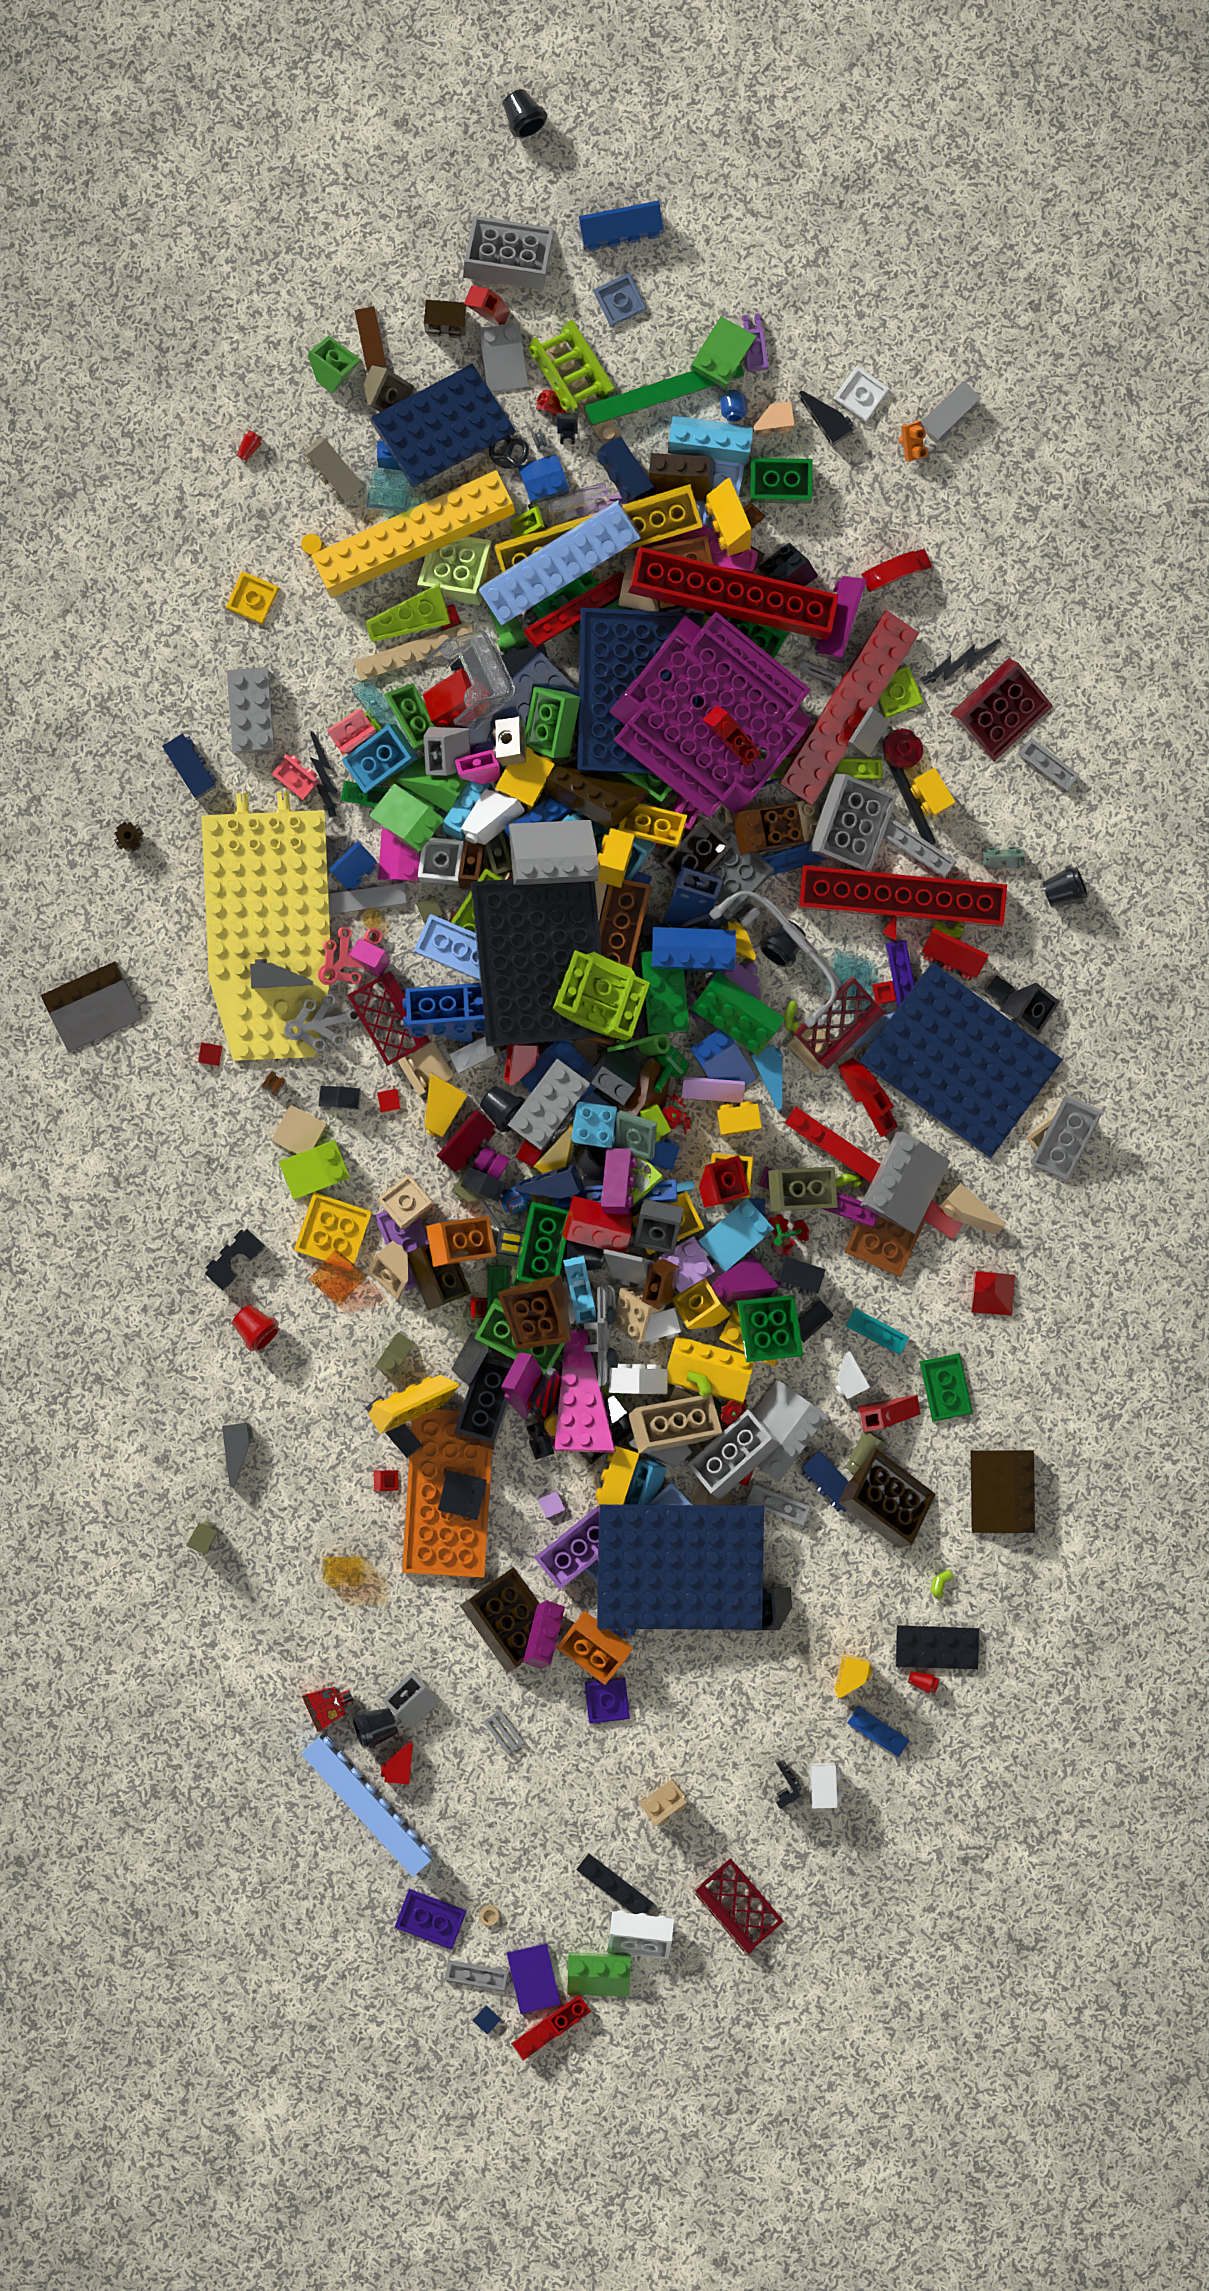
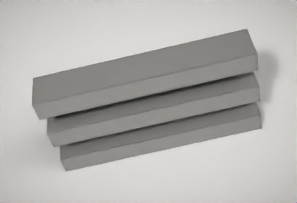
M500 1709L484 1721V1724L508 1755L525 1743ZM497 1716L501 1717L518 1740L516 1744L496 1719ZM493 1721L512 1746L511 1748L507 1747L489 1722Z

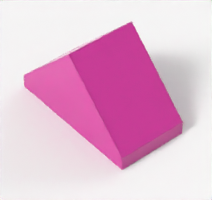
M362 939L357 940L348 955L377 978L383 975L390 963L385 950Z

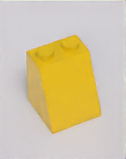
M526 746V763L508 765L495 788V792L518 799L525 809L524 814L535 808L547 784L546 777L553 772L555 764L544 755L540 757L534 754V751Z

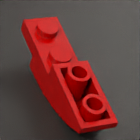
M850 1058L837 1068L855 1102L863 1103L880 1137L886 1136L896 1129L898 1125L890 1111L894 1106L871 1073L854 1058Z
M578 1995L529 2028L510 2044L521 2060L524 2061L556 2036L561 2035L591 2013V2010L582 1997Z

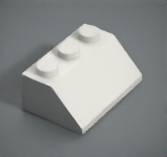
M612 1911L607 1952L669 1959L674 1919L667 1916H649L645 1913L630 1914L626 1911Z

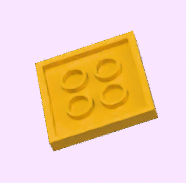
M313 1192L294 1251L353 1270L372 1212Z

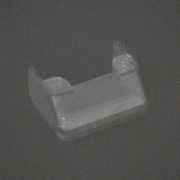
M482 630L448 638L425 658L428 663L447 668L460 658L472 686L464 695V703L467 709L454 720V723L473 729L479 728L506 704L515 693L514 683L491 634Z

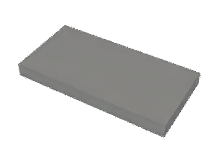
M1065 1094L1031 1164L1068 1181L1103 1111Z

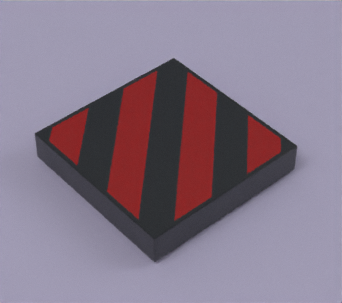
M552 1367L547 1369L528 1400L540 1419L544 1421L550 1416L560 1397L561 1377L556 1369Z

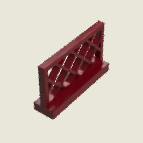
M391 971L386 972L381 977L347 995L386 1067L431 1042L427 1035L414 1037L405 1033L406 1029L403 1032L391 1029L394 1018L404 1022L403 1017H407V1011H403V999L406 997ZM381 982L385 989L383 997L371 993L373 986ZM359 993L368 996L365 1006L357 1004L353 997ZM370 996L382 1000L379 1010L367 1007ZM384 1000L393 1003L395 1007L393 1014L381 1011ZM366 1010L378 1013L375 1024L367 1022L364 1018ZM380 1014L392 1017L389 1028L377 1025ZM376 1028L388 1031L385 1042L376 1039ZM390 1032L402 1035L399 1046L387 1043ZM404 1036L413 1038L416 1046L411 1049L401 1047ZM386 1046L398 1049L396 1057L388 1060L385 1055Z
M851 977L837 990L835 1001L842 1000L841 1010L832 1011V1004L824 1014L827 1015L826 1025H818L817 1021L812 1027L808 1028L803 1023L793 1033L814 1056L815 1060L827 1070L886 1013L854 977ZM854 984L856 986V996H847L848 989ZM847 1000H855L854 1010H846ZM860 1000H868L870 1002V1005L865 1010H859ZM832 1014H841L840 1024H831ZM845 1014H854V1019L850 1024H844ZM831 1028H839V1035L836 1038H830ZM807 1029H813L812 1039H804L801 1035ZM817 1029H826L825 1039H816ZM816 1043H825L824 1050L818 1055L815 1052Z
M731 1858L692 1890L745 1954H750L759 1943L784 1922ZM731 1865L735 1870L734 1879H723L724 1869ZM712 1880L720 1881L719 1893H711L706 1885ZM723 1881L734 1882L733 1894L722 1893ZM737 1882H744L748 1885V1895H737ZM751 1890L756 1896H751ZM714 1895H719V1900ZM722 1896H733L732 1909H726L721 1905ZM736 1897L748 1898L747 1910L736 1909ZM751 1898H759L762 1902L761 1911L750 1910ZM735 1912H747L746 1925L737 1924ZM750 1913H761L760 1926L749 1925ZM764 1914H772L777 1922L771 1927L763 1926ZM749 1927L760 1928L759 1938L754 1942L748 1937Z

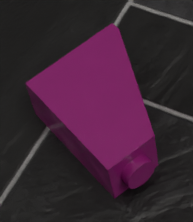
M751 1255L718 1276L711 1287L724 1302L768 1298L777 1289L778 1284L758 1260Z

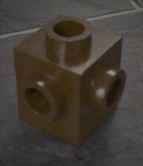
M123 822L116 827L117 831L114 834L117 838L114 841L120 850L124 848L127 852H134L142 846L141 843L144 840L141 836L144 833L138 824L134 826L131 822L128 824ZM130 832L132 834L131 838L125 839L124 835Z

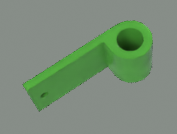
M487 604L500 640H497L500 652L505 651V654H507L510 649L527 647L529 644L518 617L516 616L501 625Z
M660 1033L628 1042L627 1040L619 1039L616 1040L618 1045L607 1048L609 1052L638 1045L642 1055L654 1056L667 1053L670 1049V1040L667 1035Z

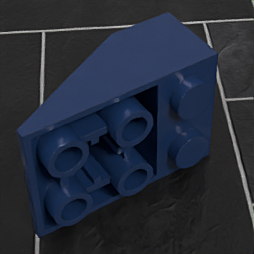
M681 864L662 923L675 926L710 913L717 900L723 879L720 876Z

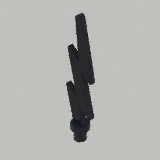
M1000 639L994 640L975 654V644H973L952 664L950 655L932 672L928 671L927 675L920 678L923 685L930 682L934 683L936 678L943 672L945 681L966 662L967 669L970 668L1000 642Z
M311 731L310 735L319 760L312 757L310 759L323 785L317 784L316 788L325 803V811L328 812L329 818L337 816L335 810L337 806L336 803H333L329 793L338 794L324 767L331 770L332 768L315 733Z

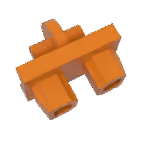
M916 420L911 424L902 425V436L898 440L904 446L905 461L911 462L927 457L928 448L923 444L926 432L925 428L921 427V421Z

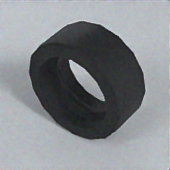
M583 1144L575 1152L576 1162L582 1172L589 1178L601 1180L604 1178L607 1149Z

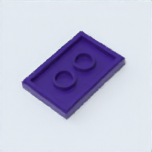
M409 1888L394 1928L452 1950L467 1910Z
M547 1943L507 1952L520 2014L561 2005Z

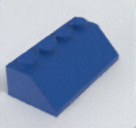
M659 200L579 216V229L583 248L588 249V251H596L600 249V246L604 245L616 247L620 245V242L624 241L636 243L640 241V238L648 237V239L659 238L664 230Z
M653 927L652 969L735 971L736 930Z

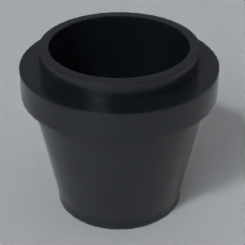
M526 90L514 91L503 100L502 105L510 124L509 130L514 137H529L545 125L548 116L547 112L532 99Z
M1072 864L1065 866L1064 870L1042 882L1046 897L1052 908L1076 903L1080 905L1086 902L1085 898H1088L1080 871L1077 867H1073Z
M788 920L791 924H794L806 938L805 932L797 924ZM782 924L777 926L768 935H764L759 941L762 953L774 964L780 967H792L796 962V955L800 947L783 929Z
M496 1085L485 1094L481 1100L480 1107L494 1122L495 1128L503 1133L512 1130L508 1124L526 1100L522 1096L517 1097Z
M566 1240L562 1259L563 1270H565L563 1260L584 1256L587 1271L601 1270L604 1249Z
M389 1708L370 1711L359 1710L355 1712V1716L352 1718L362 1748H366L367 1751L375 1749V1746L398 1734L394 1716Z

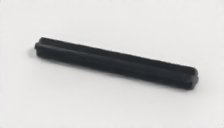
M885 758L920 837L931 845L934 844L936 840L917 799H915L910 791L911 785L904 770L895 768Z

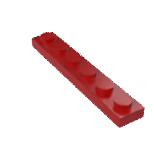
M620 571L524 630V634L535 648L541 646L580 622L581 608L601 609L620 598L624 574Z

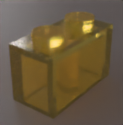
M365 1556L323 1557V1582H328V1586H340V1582H348V1586H360V1582H365Z

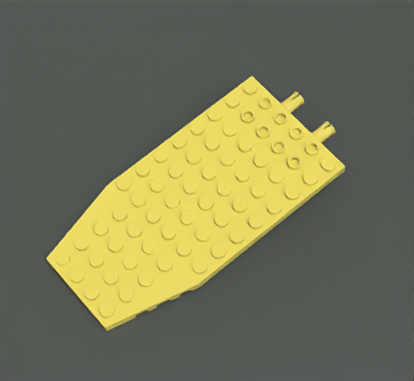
M284 791V800L283 792H277L278 810L276 812L251 813L249 812V793H243V802L242 794L238 793L236 794L237 812L235 814L201 815L209 982L233 1061L315 1057L317 1052L302 1039H288L284 1034V1026L288 1021L296 1020L306 999H312L316 1002L315 1010L310 1011L304 1023L311 1022L322 1004L323 997L329 993L330 985L322 984L318 978L319 969L325 965L326 951L323 949V943L326 940H331L325 810L292 812L290 810V791ZM330 942L327 944L329 950H331ZM255 959H267V963H274L313 980L314 985L251 989L250 964H255ZM328 971L325 972V977L327 979L330 977V973ZM309 1001L307 1002L306 1007L308 1009H311L313 1004ZM296 1026L292 1027V1033L296 1034L298 1032ZM314 1030L306 1031L313 1038L319 1039L320 1034Z

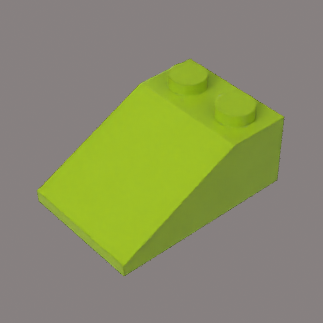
M336 1139L278 1161L293 1200L350 1178Z

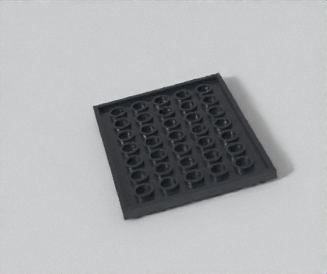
M513 879L471 882L486 1047L609 1037L585 1028L553 1009L574 951L576 950L586 955L596 952L602 956L595 881L514 885Z

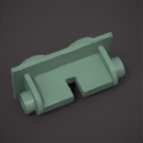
M992 847L988 848L987 851H982L984 856L983 867H987V869H1002V861H1006V868H1021V866L1025 865V853L1020 847H1008V850Z

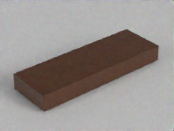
M375 307L354 310L366 370H370L372 365L382 368L387 367Z

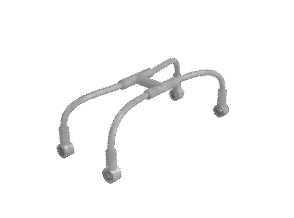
M751 891L737 892L715 907L709 915L716 920L723 914L728 922L734 915L726 909L734 903L735 899L741 896H749L750 898L746 902L758 900L783 925V929L806 955H809L830 982L832 993L829 1001L803 1021L808 1028L812 1027L817 1021L818 1025H825L827 1023V1015L824 1014L835 1001L837 995L836 985L839 989L842 984L797 927L791 924L770 900ZM838 1000L832 1011L838 1010L842 1006V1000Z

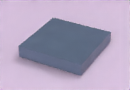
M630 273L593 290L610 327L647 310Z

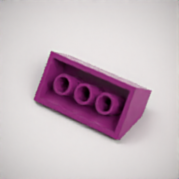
M842 576L841 581H836L833 592H836L839 596L832 632L827 640H817L815 650H818L817 656L834 662H841L867 579Z

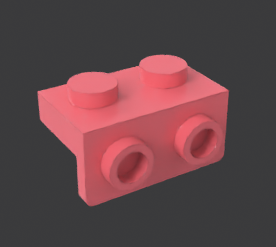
M361 708L326 730L342 755L351 753L357 748V745L366 742L376 733V730Z
M285 754L284 760L272 775L304 801L319 783L316 779L317 774L309 767L305 770L300 766L302 762L293 754L291 757Z

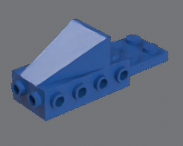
M480 983L406 989V998L403 999V1011H407V1017H403L404 1029H408L409 1036L437 1035L465 1043H473V1031L485 1032Z

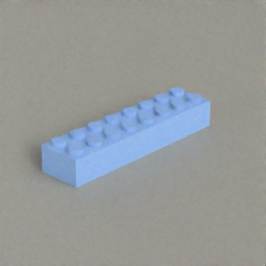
M617 500L480 587L479 592L499 623L503 625L639 540L640 533L620 501Z
M321 1734L301 1755L406 1871L414 1877L432 1860V1849L425 1842L421 1844L418 1841L419 1835L412 1827L408 1829L403 1824L405 1821L398 1812L393 1813L389 1809L391 1804L383 1796L381 1798L378 1797L375 1793L377 1791L375 1786L370 1781L366 1783L361 1778L362 1772L356 1766L352 1768L349 1765V1758L343 1751L338 1752L333 1747L335 1745L334 1741L328 1735L324 1737Z

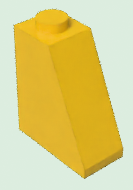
M432 1072L428 1080L424 1127L427 1128L426 1132L436 1138L437 1135L443 1137L466 1099L467 1093Z

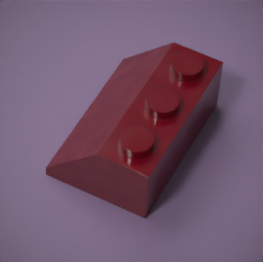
M476 1109L436 1155L437 1158L455 1173L458 1171L462 1173L469 1165L467 1160L472 1155L476 1157L483 1149L480 1145L486 1139L489 1142L496 1134L494 1131L495 1125Z

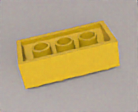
M676 1336L667 1367V1383L700 1392L696 1383L686 1381L689 1371L708 1377L712 1386V1392L710 1393L712 1396L743 1404L754 1362L746 1363L745 1354Z
M442 1375L434 1378L429 1376L419 1385L412 1384L408 1386L402 1393L397 1391L388 1397L389 1399L384 1401L383 1399L377 1400L372 1404V1409L368 1415L381 1435L447 1404L459 1388V1384Z

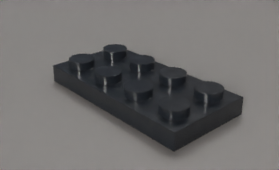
M897 1625L896 1667L978 1670L979 1628Z

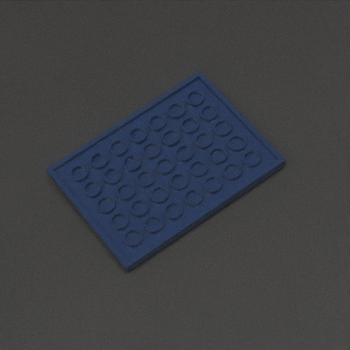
M600 608L580 609L579 697L581 698L578 709L577 771L654 775L613 741L625 725L610 714L609 711L633 680L638 678L657 654L660 646L686 615L702 629L703 614ZM663 670L660 673V677L663 681L668 682L671 679V673L668 670ZM695 696L692 699V704L700 708L702 706V698Z
M931 962L859 1062L984 1155L992 1158L1063 1059Z
M599 1504L597 1629L762 1630L765 1506Z

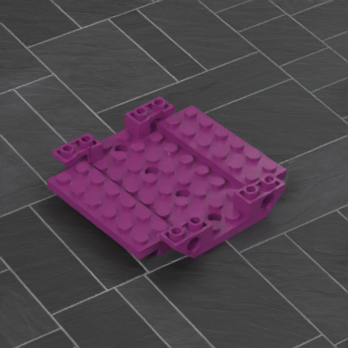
M714 612L702 629L685 615L660 646L657 654L638 678L633 680L609 711L610 714L625 725L613 741L707 818H710L721 804L735 815L753 799L804 734L812 719L798 707L811 689L717 612ZM663 670H668L671 673V679L668 682L663 681L660 677V673ZM695 696H700L703 699V705L700 708L692 704V699ZM716 705L727 711L757 749L763 748L766 750L767 755L765 759L760 760L756 758L746 768L712 733L702 719Z

